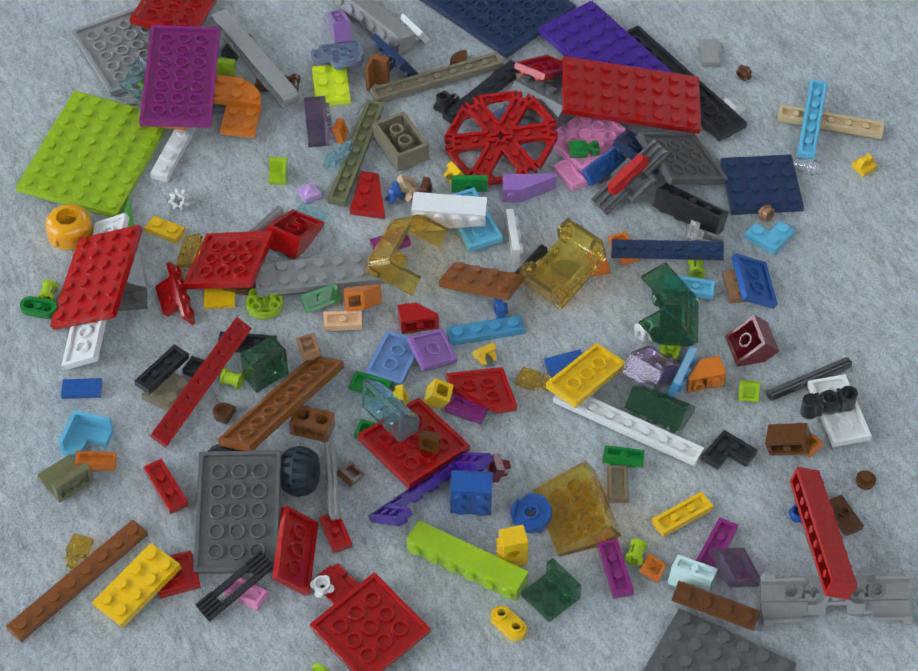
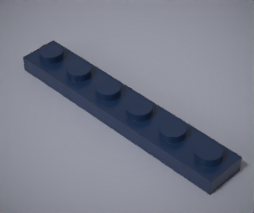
M612 239L611 258L724 261V242Z

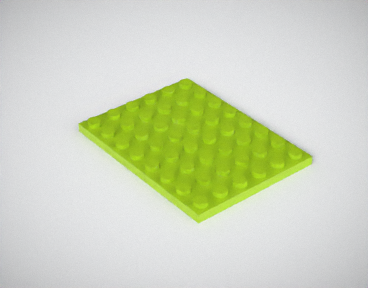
M74 90L16 185V192L63 205H78L89 212L107 217L120 215L125 207L127 198H130L168 128L140 126L141 108Z

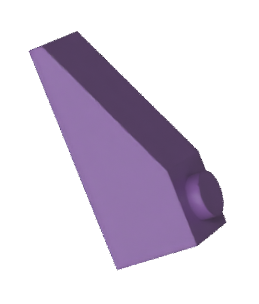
M344 10L327 12L335 43L351 41L350 21Z
M503 174V202H523L556 189L557 174Z

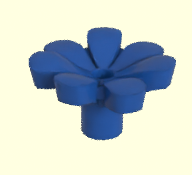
M395 181L391 184V188L388 187L387 193L389 195L386 196L385 200L389 201V204L393 205L397 198L402 200L405 198V193L401 192L399 188V182Z

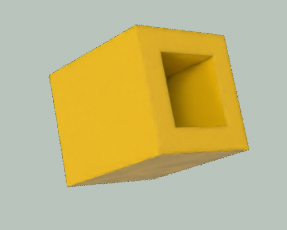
M435 378L427 385L423 402L426 405L441 410L450 402L454 385Z

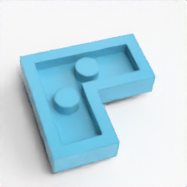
M779 221L771 231L754 223L745 232L744 238L775 255L791 239L796 229L782 221Z

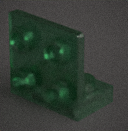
M552 558L546 562V574L523 590L521 595L550 622L580 599L581 584Z

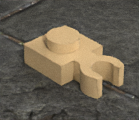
M400 174L396 178L397 182H399V188L401 192L406 194V201L410 202L413 200L414 192H419L414 178Z

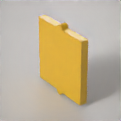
M204 289V309L218 308L221 310L222 308L235 307V292L222 289Z

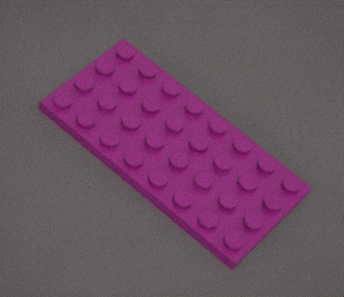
M151 25L139 118L140 126L212 127L220 27Z

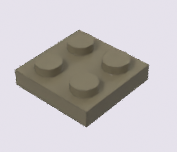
M173 373L150 395L143 392L141 395L142 400L168 411L190 380Z

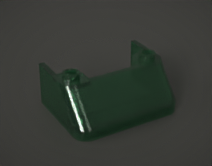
M666 262L643 274L641 279L652 290V303L660 308V310L639 321V324L650 335L652 341L660 345L688 347L697 344L699 303L695 294Z

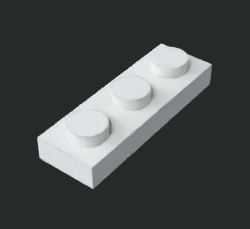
M506 209L505 222L512 262H520V254H523V244L519 243L521 233L520 229L516 228L518 227V216H514L513 209Z

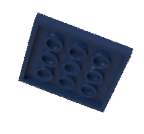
M791 154L721 158V169L728 178L725 188L731 215L758 214L759 209L765 205H770L775 210V213L803 211V200Z

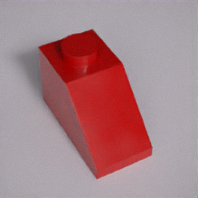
M417 302L397 305L401 334L439 329L438 313Z

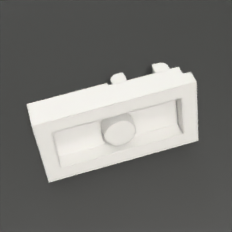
M404 14L401 15V23L416 34L415 39L418 42L421 39L426 44L430 40L428 36Z

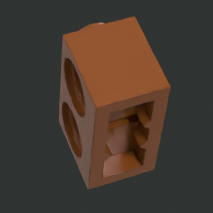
M307 405L302 406L292 415L289 421L290 434L325 443L329 442L335 427V413L312 408Z

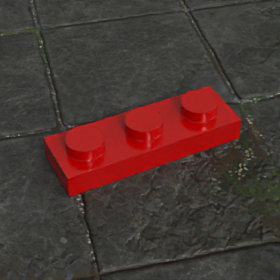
M162 458L143 467L145 474L170 515L189 506L186 497Z

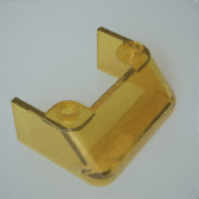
M421 214L393 219L367 260L365 266L367 272L413 296L421 276L405 268L408 259L403 253L397 251L408 232L440 248L449 228Z

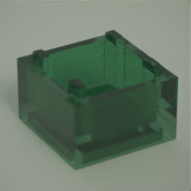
M274 336L262 340L261 343L240 354L244 379L256 393L289 374L286 349Z

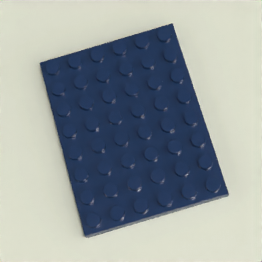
M420 0L506 59L540 35L538 33L539 27L576 9V5L569 0Z

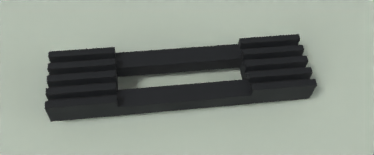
M262 550L258 551L240 569L195 604L196 607L210 622L274 568V564ZM250 570L253 576L221 602L218 596Z

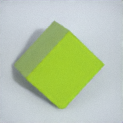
M269 157V184L287 185V157Z

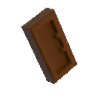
M843 495L829 500L831 507H833L838 527L845 537L863 530V523Z

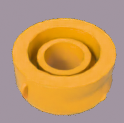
M74 204L61 205L52 210L46 218L45 227L48 240L58 249L74 250L80 238L93 234L91 216L81 206Z

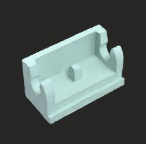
M677 555L671 567L668 584L676 587L678 581L710 592L714 584L717 568Z

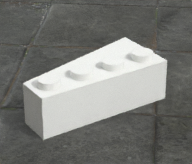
M414 192L411 209L412 231L485 226L487 197Z

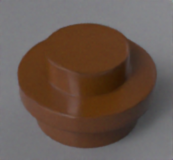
M740 65L738 70H736L737 76L742 81L752 78V71L748 66Z
M864 470L857 473L855 481L860 489L869 490L876 484V477L872 472Z

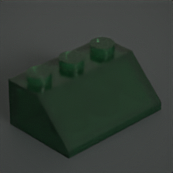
M639 384L632 386L624 408L628 409L629 413L634 416L640 417L642 415L647 417L648 422L656 425L658 423L663 424L666 430L676 432L683 430L696 406L671 397L648 385Z

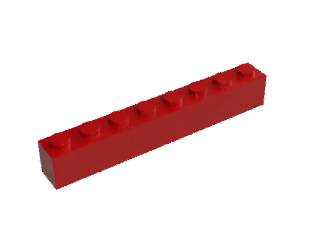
M797 466L789 482L824 594L828 597L849 600L852 593L857 589V580L855 579L852 565L843 543V537L838 528V522L833 513V507H831L829 495L824 486V480L819 470Z

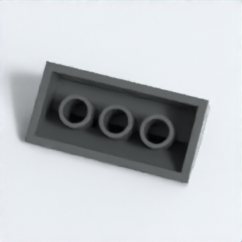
M522 75L514 81L510 91H522V98H525L528 93L531 98L533 95L556 120L557 129L576 117L574 115L562 114V91L546 82L537 81L531 75ZM504 102V106L509 105V102ZM528 110L524 117L536 123L544 122L534 110Z

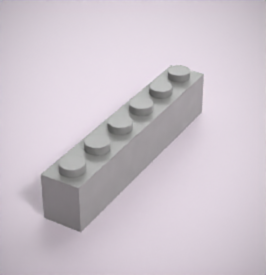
M334 0L337 6L370 32L376 33L397 53L413 49L416 34L373 0Z

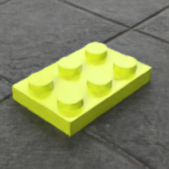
M333 65L312 66L316 107L351 104L346 67L341 70H335Z

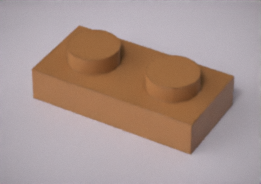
M735 269L722 271V278L730 304L746 302L742 299Z
M314 332L296 338L303 361L315 360L317 357L322 356Z

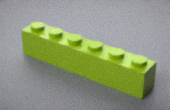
M418 520L406 538L407 550L413 555H419L432 564L444 567L451 573H457L468 581H474L487 590H493L501 594L506 599H512L517 602L528 584L529 571Z

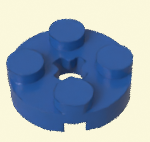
M531 493L525 495V498L517 499L511 508V517L514 526L524 525L526 533H542L551 522L552 509L544 496ZM532 510H535L534 516L529 517L527 515V513H531Z

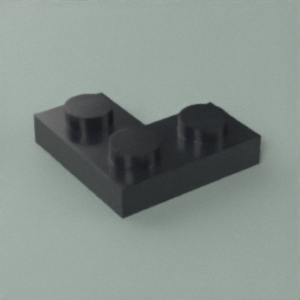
M723 430L702 454L701 460L717 470L729 457L746 467L757 455L758 449Z

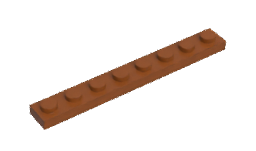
M131 520L6 625L7 631L20 642L24 641L148 536L147 530L136 521Z

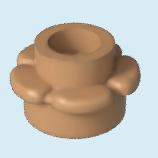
M770 205L762 206L758 212L760 221L764 220L766 222H770L775 214V210Z

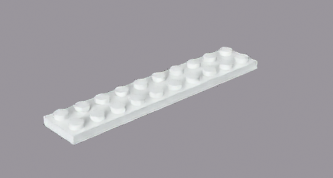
M123 213L95 222L92 235L128 227L130 217ZM107 320L70 327L61 365L65 370L98 361Z

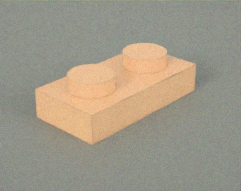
M361 310L323 312L324 331L362 330Z

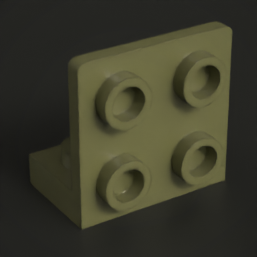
M72 455L66 456L37 475L41 483L59 503L93 482L91 469L85 462L75 467V458Z

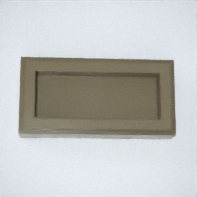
M607 465L608 503H629L628 471L626 465Z

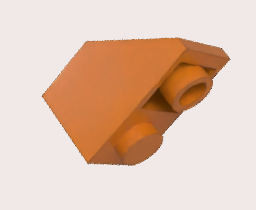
M381 284L343 288L346 311L364 310L382 303Z
M720 356L704 358L699 361L688 377L687 392H698L704 389L725 386L727 373Z

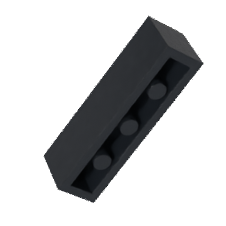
M667 182L657 188L652 206L661 213L673 216L678 221H683L687 224H690L691 220L700 223L699 229L714 233L715 235L723 232L729 212Z

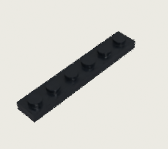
M509 60L443 113V119L452 124L461 106L463 105L466 108L465 102L473 105V97L477 98L478 95L501 91L516 79V74L520 72L514 69L516 62Z

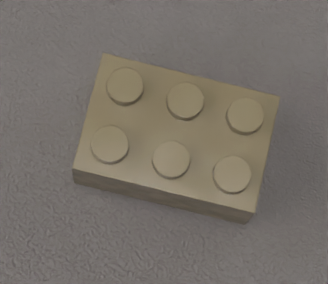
M404 111L373 123L374 140L398 172L429 160L428 142Z

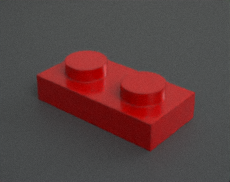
M329 514L319 517L320 525L333 554L353 547L342 518L333 521L330 519Z

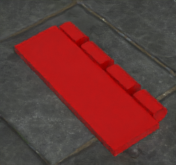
M339 563L333 567L331 565L316 576L327 575L330 577V584L334 586L333 593H326L324 596L333 605L360 584Z

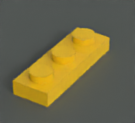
M701 491L652 518L651 524L664 538L713 510L714 505Z

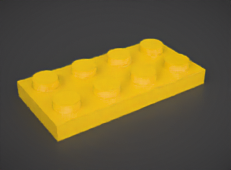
M596 342L547 381L546 388L576 409L625 369L627 362Z
M150 543L92 601V604L113 622L124 628L182 567L177 561Z

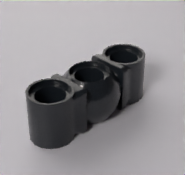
M844 386L841 389L836 388V392L825 390L820 394L818 392L815 394H805L802 399L800 414L806 419H814L816 416L821 417L822 413L832 415L838 411H852L855 408L858 391L853 386Z

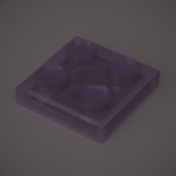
M714 548L710 552L728 587H758L760 585L761 577L745 548Z

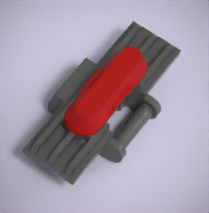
M653 139L632 160L628 157L610 174L612 179L591 200L606 215L626 197L635 204L636 200L653 183L656 184L658 182L651 173L670 154ZM639 177L642 180L645 179L646 181L630 195L631 191H633L630 185Z

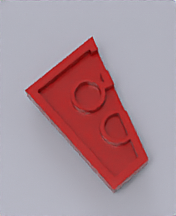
M361 171L351 203L350 215L385 219L379 173Z

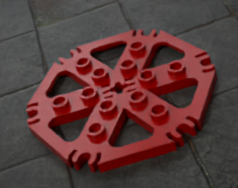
M517 90L478 95L477 98H472L473 105L465 102L466 108L463 105L461 106L446 132L444 141L445 144H450L445 146L446 154L465 175H488V186L502 184L503 176L494 177L492 175L502 155L517 170L515 174H529V171H534L537 174V168L541 171L558 140V132L552 131L557 129L556 120L533 95L531 98L529 93L525 98H522V91L517 92ZM509 102L500 121L487 108L492 103ZM528 110H534L544 120L542 123L519 126ZM467 118L473 119L482 130L457 134L462 123ZM500 135H503L502 140H499ZM541 141L546 143L543 152L537 160L532 159L520 145ZM483 149L473 168H468L459 158L462 152Z

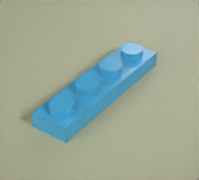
M521 315L446 327V333L450 345L456 346L525 334V328Z

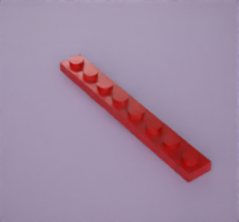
M238 317L233 320L150 434L152 439L165 448L168 446L252 328Z

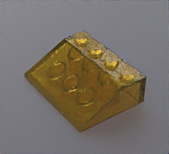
M586 461L533 489L535 494L544 496L551 506L552 519L547 528L559 557L596 548L597 542L616 539L622 536L597 473Z

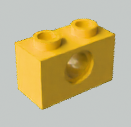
M524 525L499 529V538H496L498 550H495L497 557L516 566L528 565L529 541Z

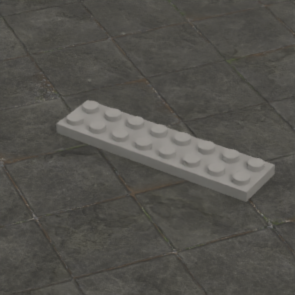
M400 249L263 263L256 278L255 286L257 297L270 296V294L281 295L309 292L332 283H336L337 288L403 282L406 281V273Z

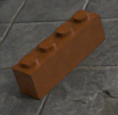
M678 581L671 600L755 631L761 614L760 610Z

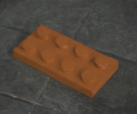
M454 262L439 280V287L509 301L523 283V275L484 268L479 265Z

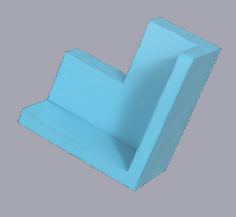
M73 410L59 439L62 455H72L75 458L76 451H85L88 444L107 448L114 434L111 418Z

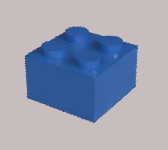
M452 470L450 513L457 515H491L493 472Z

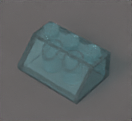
M370 379L363 380L362 407L399 442L418 432L419 417L415 412H412L402 400H399L382 383Z

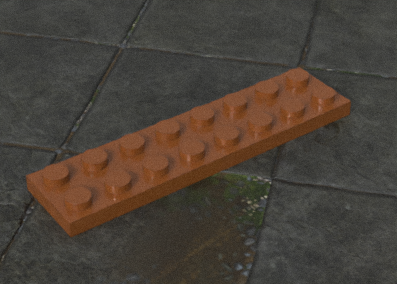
M322 356L317 357L315 360H306L218 438L219 446L240 451H254L345 367L344 362Z

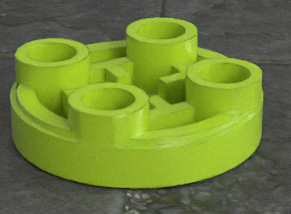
M256 288L251 289L246 298L247 312L257 319L267 320L275 318L284 308L282 295L270 294V296L257 297Z

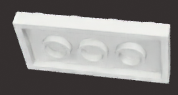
M846 374L810 380L807 386L810 393L815 394L818 392L820 394L825 390L836 392V388L841 389L844 386H850ZM857 400L852 411H838L832 415L822 413L820 418L832 447L871 441L872 435Z

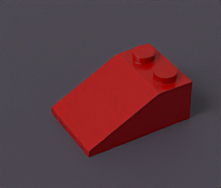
M292 209L268 225L267 231L273 230L275 234L270 249L282 252L289 258H297L306 251L323 228L325 222Z

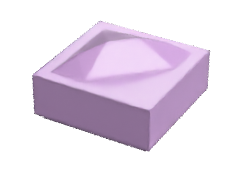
M313 182L297 188V193L305 204L321 198V193Z

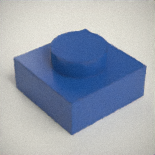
M494 298L493 309L496 319L504 318L508 314L507 303H503L502 299Z

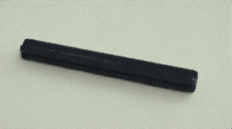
M845 357L769 389L767 397L770 401L776 400L806 387L810 380L827 378L851 368L852 361L849 357Z

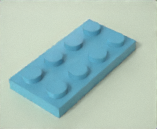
M474 187L451 194L480 197ZM488 210L485 226L456 228L469 252L503 242V236Z

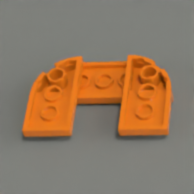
M216 75L214 104L226 105L220 127V135L255 138L261 116V95L258 89L241 77ZM161 127L169 129L186 130V127Z

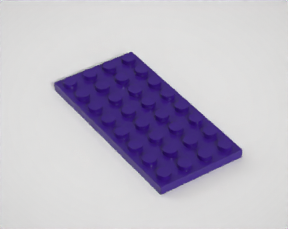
M592 0L538 28V33L563 56L673 73Z

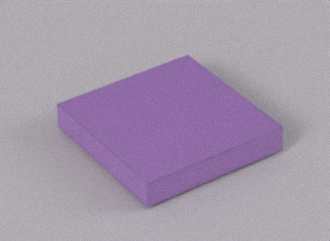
M443 328L408 336L407 338L408 344L422 372L455 364L458 361Z

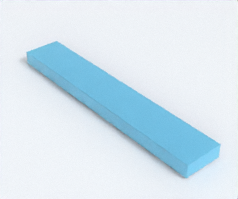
M810 79L797 157L815 159L828 82Z

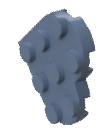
M361 41L319 45V49L311 50V57L316 61V65H324L330 62L335 70H341L344 67L350 66L352 68H359L364 60Z

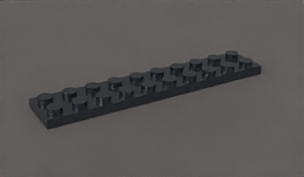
M639 25L627 30L630 35L673 73L695 76ZM699 80L701 125L719 142L746 128L747 122Z

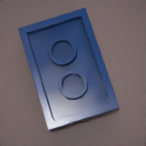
M735 253L732 261L743 301L774 309L778 303L767 263Z

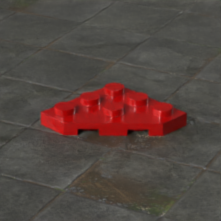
M503 367L446 373V381L454 385L452 393L496 413L517 411V403Z

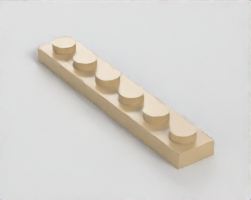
M780 104L777 121L802 125L805 108ZM822 112L820 129L882 139L885 122Z

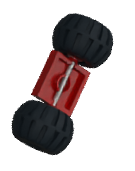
M219 444L211 447L207 452L240 450L219 446ZM295 446L283 452L281 459V489L295 497H302L313 493L320 479L318 455L312 449L304 446Z

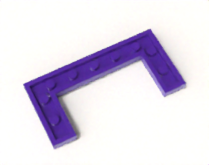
M464 452L412 488L407 489L368 515L371 523L402 526L413 515L407 505L421 500L426 492L436 490L441 482L451 480L452 470L482 472L494 460L490 453Z

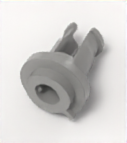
M691 220L683 241L722 242L724 237H719L714 233L699 229L700 223Z

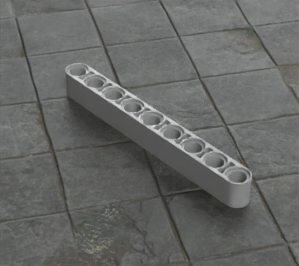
M222 9L209 16L212 26L220 27L222 38L283 108L300 101L296 88L227 9Z

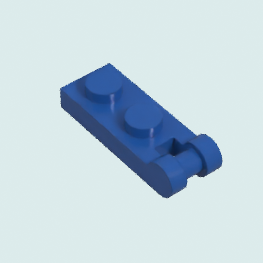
M612 146L610 150L581 171L588 184L594 185L619 167L626 158Z

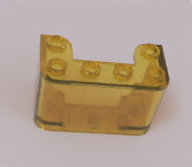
M567 218L558 225L557 236L559 240L550 246L547 254L540 258L536 264L532 261L525 263L520 271L524 285L558 309H562L568 304L603 264L606 258L603 241L570 218Z

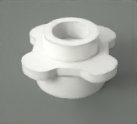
M327 575L318 576L310 582V586L314 588V594L317 598H321L324 594L333 593L334 586L330 584V577Z

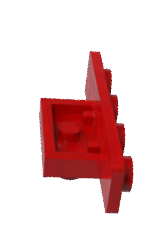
M169 261L166 263L169 277L155 286L162 312L168 317L177 310H180L182 318L191 325H194L196 323L194 318L195 312L190 305L191 299L182 285L184 282L182 278L183 272L178 265H174Z

